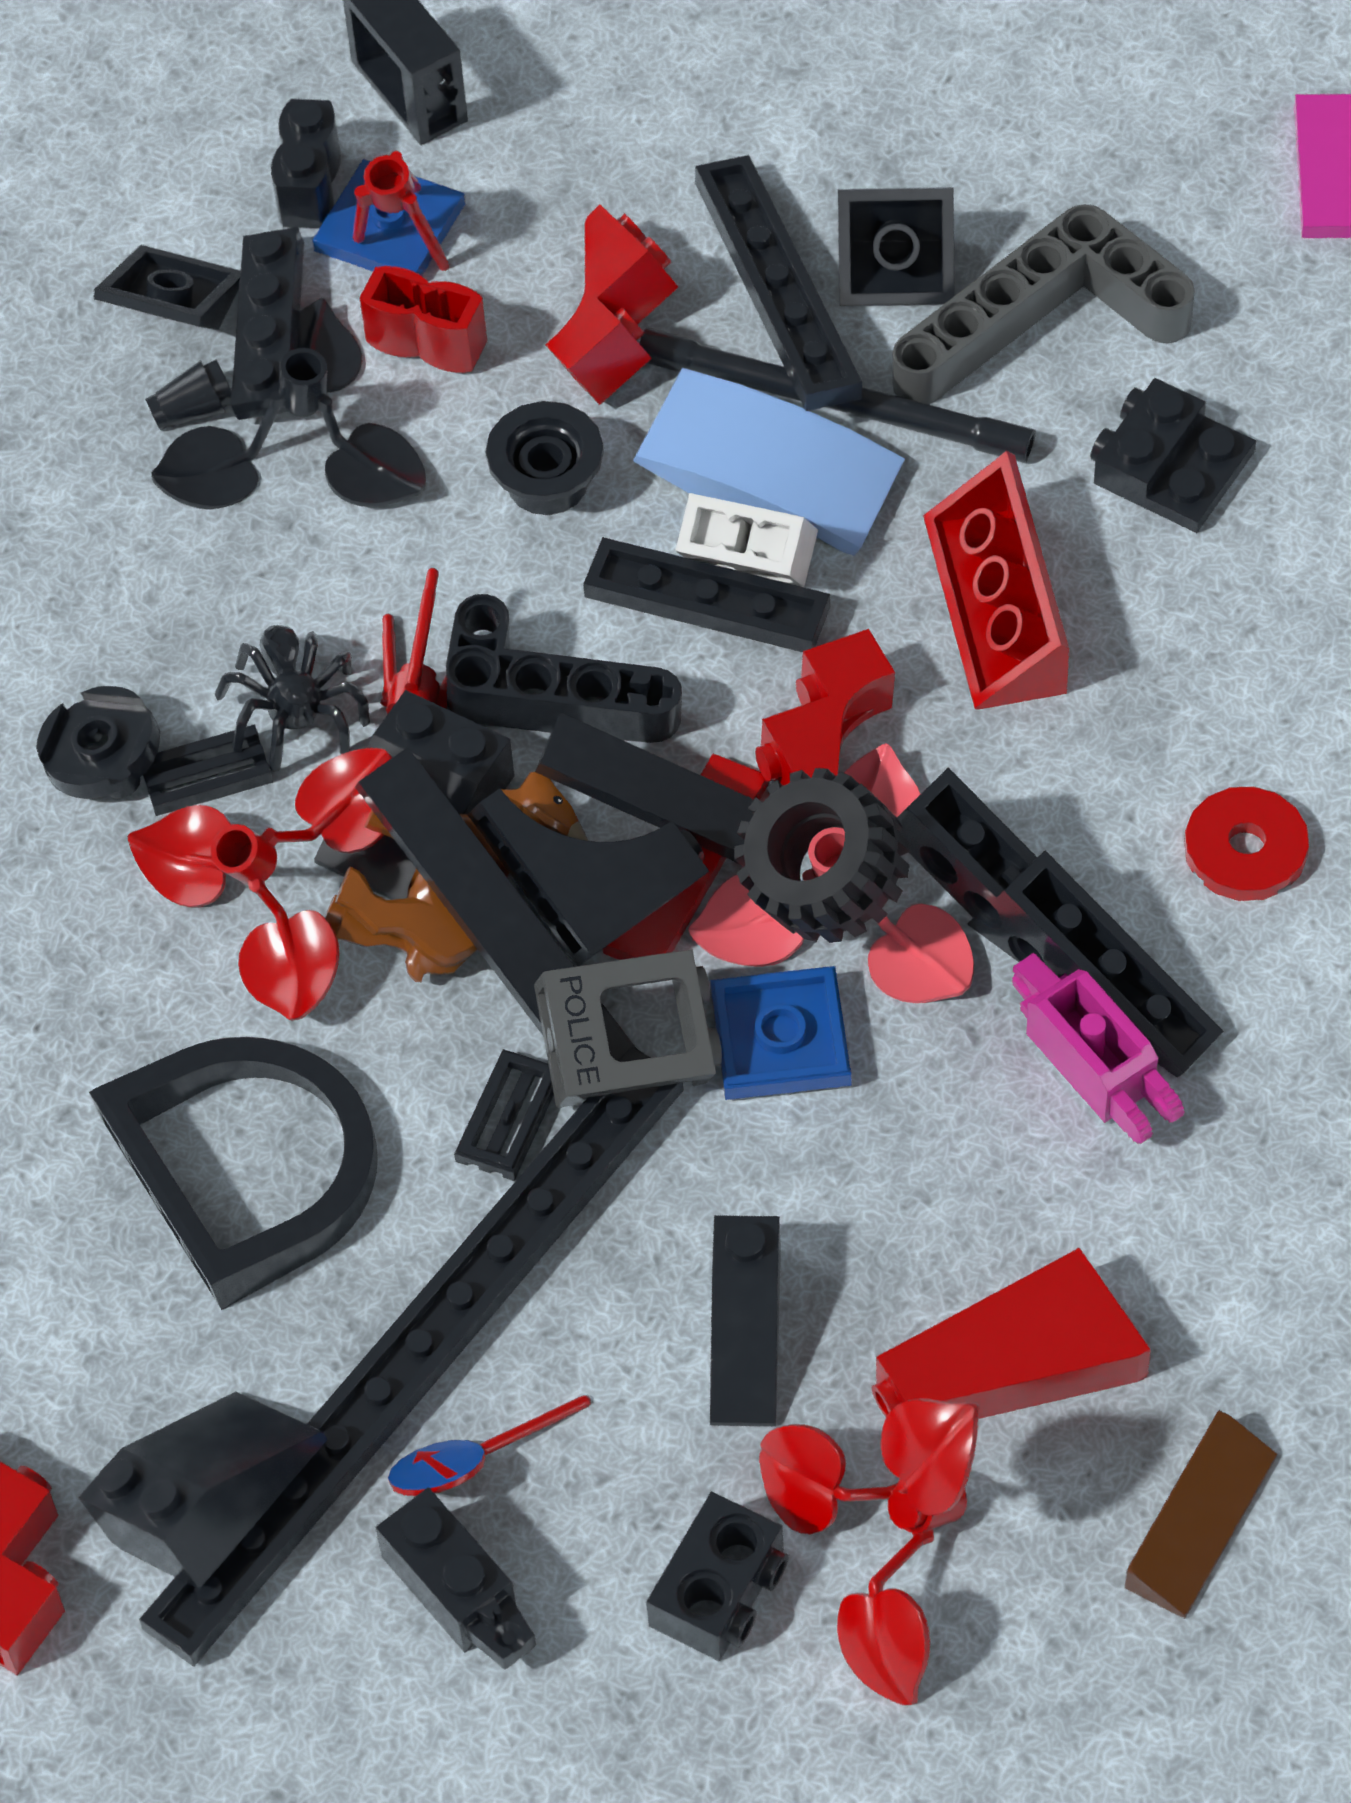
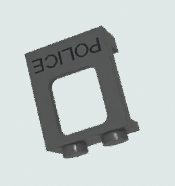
M693 949L544 971L534 984L556 1108L580 1105L587 1097L692 1081L693 1086L706 1084L716 1074L715 1066L721 1065L720 1039L715 1028H707L703 1004H708L710 1001L708 976L703 966L696 967ZM672 980L686 1053L628 1062H619L613 1059L609 1051L600 1002L601 993L609 989Z

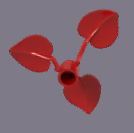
M363 748L346 752L322 763L304 779L295 798V809L304 821L312 825L306 830L275 831L272 828H267L260 835L247 826L232 824L225 814L213 807L194 805L176 810L152 825L133 831L127 836L132 854L141 872L151 885L171 902L190 908L203 907L215 902L224 891L226 874L249 885V889L259 896L273 913L277 923L261 924L246 937L239 952L238 966L240 976L248 992L257 1001L279 1012L291 1021L304 1018L325 998L335 979L340 953L336 933L332 925L322 914L314 910H305L288 919L285 909L267 889L265 881L273 874L277 865V851L274 846L277 843L313 841L321 834L325 843L340 853L364 851L377 843L384 834L364 827L372 809L356 790L355 786L358 781L392 758L385 749Z
M922 1398L905 1401L891 1409L882 1427L881 1452L886 1467L900 1480L898 1483L886 1487L852 1489L840 1486L846 1469L844 1452L832 1437L816 1427L803 1424L781 1426L768 1432L760 1444L759 1461L767 1498L777 1515L790 1529L809 1535L828 1529L837 1517V1499L846 1502L887 1499L888 1513L892 1522L900 1529L913 1533V1537L870 1579L868 1583L869 1594L856 1592L844 1597L837 1617L838 1641L842 1654L853 1673L874 1692L904 1706L918 1703L919 1685L927 1668L930 1654L929 1627L922 1608L908 1593L898 1588L884 1590V1585L921 1546L934 1541V1528L955 1522L965 1513L967 1506L965 1487L974 1459L978 1432L979 1405L975 1403H951Z

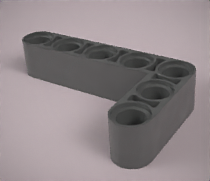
M1088 204L1076 205L1050 222L895 343L892 352V385L896 396L925 404L937 401L1082 287L1089 290L1151 340L1160 343L1177 342L1183 339L1191 329L1195 291L1193 282L1186 274L1101 208Z

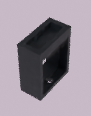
M343 0L351 62L420 146L468 121L460 49L419 0Z

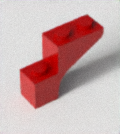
M601 204L585 220V288L582 300L566 325L545 344L570 375L599 405L652 359L637 342L644 334L638 324L679 288L664 270L672 262L663 250L649 236L646 237L625 213L616 220Z
M870 629L803 651L801 678L796 680V690L801 706L762 719L761 745L756 747L755 756L760 772L766 781L778 780L785 786L790 783V773L803 770L812 778L815 768H827L837 776L840 749L846 737L867 719L892 708L895 671Z
M0 1461V1665L18 1676L65 1613L57 1590L59 1584L54 1576L32 1561L24 1563L59 1515L50 1493L52 1487L46 1479L29 1467L21 1465L17 1470H14Z

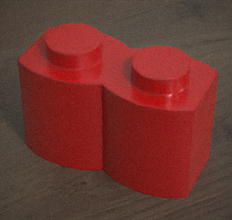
M379 266L375 267L359 297L365 339L373 348L383 353L398 357L419 356L423 361L435 368L449 372L464 373L473 371L487 343L483 298L476 291L464 285L446 281L428 282L421 275L405 268Z

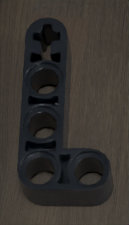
M475 594L466 598L458 605L446 661L447 705L450 711L478 724L551 733L558 716L562 712L621 740L646 743L665 741L678 731L681 724L682 687L677 676L669 670L652 666L510 649L509 611L504 602L492 595ZM481 630L493 632L488 635L473 634ZM470 681H478L484 683L483 685H480L478 687H469L463 685ZM528 689H539L543 690L544 692L539 694H528L523 691ZM589 696H598L604 698V700H601L599 702H590L584 700V698ZM621 701H627L628 704H622Z

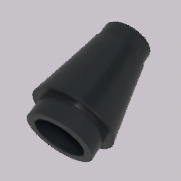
M217 359L205 365L200 360L156 391L154 395L145 398L158 428L162 430L169 426L173 427L226 413L224 407L231 404L232 390Z

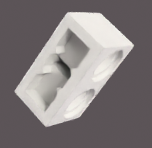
M689 493L675 551L685 558L804 587L818 529L801 516Z

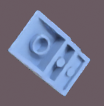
M682 368L633 462L687 493L804 517L818 529V539L841 552L855 556L861 549L905 458L851 429L811 411H805L804 408L738 383Z

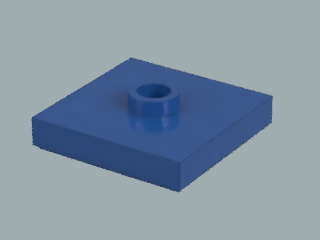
M362 159L312 240L314 252L370 271H374L375 267L395 266L411 270L422 276L433 258L407 211L387 213L377 209L374 205H370L364 240L361 243L354 242L353 232L357 207L354 191L356 187L365 184V168L371 162ZM416 177L421 185V190L414 194L426 220L441 245L465 206L464 192Z
M835 966L710 980L715 1027L721 1044V1072L725 1100L852 1086V1075Z

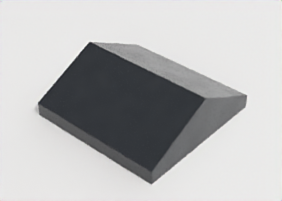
M140 245L94 289V300L197 327L219 330L239 291L241 270Z

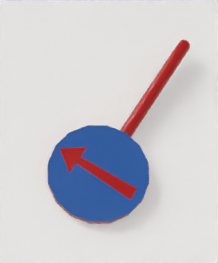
M582 1395L480 1444L469 1440H449L417 1449L401 1458L391 1468L388 1476L389 1484L394 1492L405 1496H417L427 1487L434 1493H440L457 1487L474 1477L484 1467L486 1455L587 1408L591 1404V1399L587 1395Z

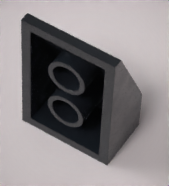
M407 690L403 692L375 731L367 747L385 749L392 758L408 747L458 814H469L482 800L499 788L505 790L515 776L510 738ZM386 835L373 846L355 853L337 852L330 848L323 839L314 858L316 864L345 877L349 867L358 870L365 876L372 891L390 900L407 898V889L416 870V867L397 842Z
M235 1391L121 1448L78 1498L111 1543L136 1558L200 1589L328 1439L321 1430Z

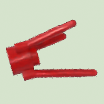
M393 151L390 155L376 157L365 168V184L356 187L354 191L357 200L353 232L354 242L361 243L364 240L370 205H374L377 209L387 213H398L405 210L410 215L438 268L442 271L448 270L450 268L449 262L414 194L421 190V185L409 170L401 152Z
M430 568L427 571L410 663L404 664L398 673L394 617L388 613L382 618L384 687L380 704L386 707L387 714L405 690L447 709L446 676L440 685L436 680V672L431 667L423 664L439 572L436 568Z

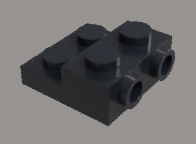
M1154 377L1145 391L1137 387L1130 391L1120 412V419L1123 421L1116 431L1104 428L1095 440L1090 454V459L1095 461L1094 484L1190 531L1198 533L1254 454L1256 440L1206 417V401Z

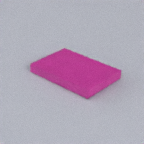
M1295 94L1294 113L1302 238H1351V94Z

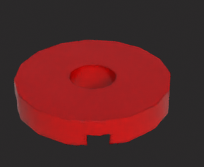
M1254 786L1230 787L1208 796L1192 811L1185 829L1184 846L1186 862L1191 871H1195L1196 875L1204 881V886L1217 895L1237 901L1265 900L1277 895L1278 890L1285 888L1290 882L1292 885L1301 876L1308 857L1309 839L1307 825L1297 808L1279 794ZM1250 833L1260 838L1264 846L1253 854H1244L1232 848L1229 841L1237 834Z

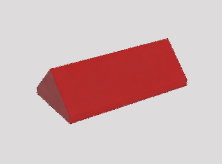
M1006 451L923 515L974 708L977 710L1067 694L1069 645L1015 454Z

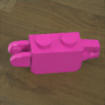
M1034 953L1013 966V972L1015 973L1012 978L1013 986L1024 999L1020 1003V1010L1027 1018L1026 1034L1104 1123L1113 1119L1128 1134L1129 1138H1132L1133 1142L1136 1141L1137 1144H1142L1152 1137L1153 1129L1145 1114L1135 1104L1137 1101L1144 1097L1160 1116L1169 1123H1173L1184 1115V1107L1179 1096L1157 1071L1158 1057L1151 1043L1087 971L1078 969L1069 976L1065 973L1058 977Z

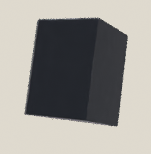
M954 187L838 189L839 306L945 304L955 296Z

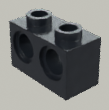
M711 1491L646 1601L648 1626L720 1662L730 1643L740 1647L747 1639L757 1615V1610L751 1607L761 1589L765 1588L773 1591L783 1576L789 1559V1555L783 1552V1525ZM733 1545H744L754 1551L749 1557L742 1560H731L721 1554L726 1548ZM701 1600H712L722 1606L718 1612L710 1616H699L689 1610L694 1603Z

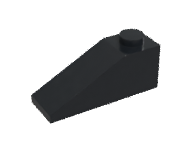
M714 1215L710 1426L776 1427L781 1264L780 1216Z

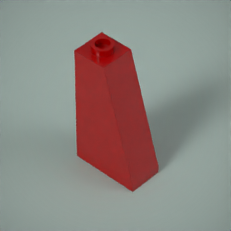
M1079 1247L876 1356V1384L872 1385V1393L885 1417L896 1405L908 1400L923 1398L951 1403L978 1404V1419L1136 1383L1148 1376L1151 1349Z

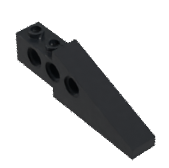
M949 767L897 817L903 827L899 832L908 839L910 850L908 853L972 917L967 923L968 926L1018 962L1034 953L1058 977L1065 973L1069 976L1078 969L1087 971L1148 1039L1158 1057V1064L1176 1078L1184 1074L1224 1032L1046 850L1037 857Z

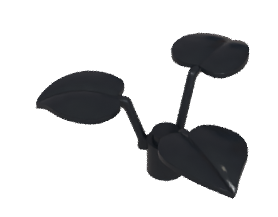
M320 298L300 311L298 348L287 352L280 361L279 390L271 393L270 405L251 445L243 450L240 439L232 432L223 428L204 426L191 429L171 443L160 463L151 471V478L153 483L166 495L191 507L207 510L219 509L242 501L253 492L259 481L257 471L248 461L258 456L282 407L298 417H308L317 411L322 412L331 441L339 448L330 454L326 460L325 477L330 489L338 497L350 504L361 507H378L416 497L425 490L426 473L420 457L411 444L391 428L379 424L365 423L356 427L348 440L342 436L332 410V398L327 396L326 393L340 391L357 378L361 370L362 353L354 336L338 320L328 302L324 298Z

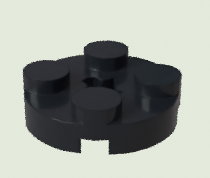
M99 686L80 692L84 700L75 703L70 708L66 709L63 703L55 708L44 721L39 731L36 745L39 759L52 785L66 795L81 799H96L108 795L112 798L120 799L134 793L140 785V777L145 774L153 763L160 744L161 731L152 712L144 705L142 699L135 692L123 687ZM103 735H108L109 740L102 747L90 750L87 747L89 743H97Z

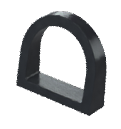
M229 1037L210 1040L177 1051L96 1087L89 1092L102 1122L221 1310L328 1251L353 1227L361 1216L372 1193L377 1174V1143L373 1126L362 1099L348 1079L335 1067L312 1052L278 1040L257 1037ZM246 1078L276 1079L309 1091L330 1108L342 1126L344 1150L336 1178L324 1195L301 1214L229 1248L219 1249L140 1125L213 1086L233 1080Z

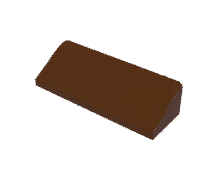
M1218 1410L1129 1564L1126 1572L1125 1589L1185 1619L1273 1465L1277 1453L1232 1416Z

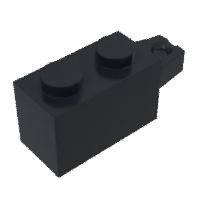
M429 1487L375 1527L381 1556L464 1653L476 1645L505 1670L536 1646L535 1635L516 1606L512 1581Z

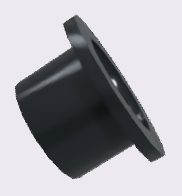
M540 401L521 405L502 416L489 432L485 454L491 476L504 490L509 492L510 497L520 508L532 514L553 515L574 507L586 494L588 484L600 470L604 445L599 427L585 412L566 403Z

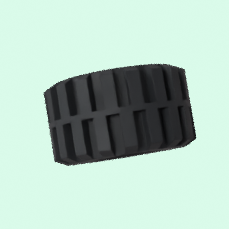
M815 768L811 778L803 770L790 773V783L785 786L778 780L769 785L767 790L770 796L763 802L757 798L752 802L748 809L754 815L750 822L741 821L737 832L744 839V844L735 846L734 860L743 866V868L737 871L740 883L749 890L747 895L755 904L794 934L796 932L804 939L817 942L820 936L829 943L841 942L843 931H848L851 935L857 937L867 932L864 923L871 918L877 923L881 922L888 915L882 908L889 899L897 903L903 890L896 883L898 878H908L910 864L901 857L910 852L908 839L899 832L903 827L897 817L864 785L859 784L853 777L843 772H839L835 776L827 768ZM827 828H843L845 832L844 846L836 863L823 875L811 880L801 881L800 870L802 861L813 837Z

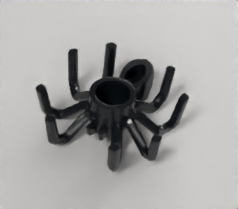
M272 625L264 630L259 643L260 650L248 643L240 645L235 669L244 670L250 656L268 688L241 672H227L222 675L214 694L217 700H222L225 697L231 683H240L260 697L267 699L252 698L244 704L236 722L232 743L233 751H242L246 726L255 709L268 710L269 716L273 720L269 767L273 772L281 769L285 728L301 729L313 724L316 713L332 716L339 730L340 755L350 751V730L343 712L336 705L320 703V701H325L342 693H348L358 704L361 725L365 727L370 723L368 700L354 684L342 682L325 690H320L341 667L344 675H351L352 656L350 652L338 654L319 676L313 679L311 676L318 647V638L314 631L309 632L305 637L301 671L296 670L299 638L294 630L288 626Z

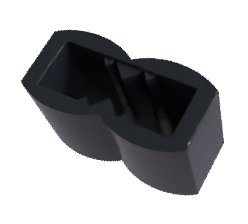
M290 99L283 107L279 117L278 128L281 145L276 150L271 163V176L278 218L282 227L291 228L298 226V228L319 229L334 206L331 182L335 179L341 164L335 112L330 100Z

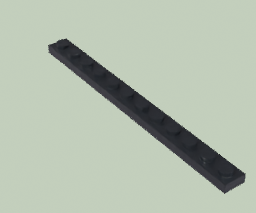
M631 1046L619 1062L651 1057ZM683 1083L587 1097L307 1423L321 1430L328 1440L200 1589L176 1577L170 1582L139 1618L143 1631L193 1667L200 1661L684 1091Z

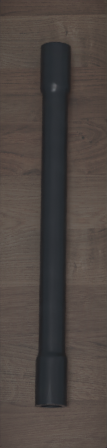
M646 328L641 336L639 344L652 358L647 364L677 372L685 368L749 388L800 401L784 366L704 346L693 339L651 328ZM862 387V398L860 400L825 407L969 445L977 451L995 456H1001L1004 452L1008 451L1015 454L1016 461L1025 464L1035 441L1036 431L1032 428L990 417H975Z

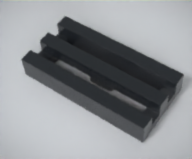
M256 725L246 727L241 752H235L232 748L235 730L158 752L150 768L143 774L155 815H163L187 806H194L273 783L271 770L266 761ZM254 763L255 767H251L238 772L220 776L214 779L196 783L190 786L172 790L166 793H161V790L188 783L194 780H201L208 777H212L218 775V773L236 769Z
M505 1049L502 1050L454 1153L455 1162L464 1165L471 1163L479 1166V1170L488 1173L495 1171L501 1173L503 1178L515 1181L554 1096L548 1063ZM512 1068L522 1071L487 1149L477 1148V1143ZM535 1076L541 1077L540 1085L507 1156H501L500 1152Z

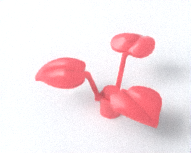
M887 743L865 754L844 772L853 777L859 784L864 785L896 817L920 795L917 785L900 763L892 747ZM827 828L813 837L808 848L812 868L803 872V881L823 875L836 863L844 846L845 832L843 828ZM738 875L731 877L713 893L700 916L690 925L689 933L692 939L712 956L738 965L754 967L772 966L791 957L801 947L804 938L796 932L794 934L755 904L747 895L749 890L740 883ZM915 904L902 913L896 925L887 916L878 923L879 927L887 934L880 937L871 946L868 954V966L872 980L883 993L903 1002L928 1003L961 996L969 990L974 975L972 950L960 924L946 911L932 905Z

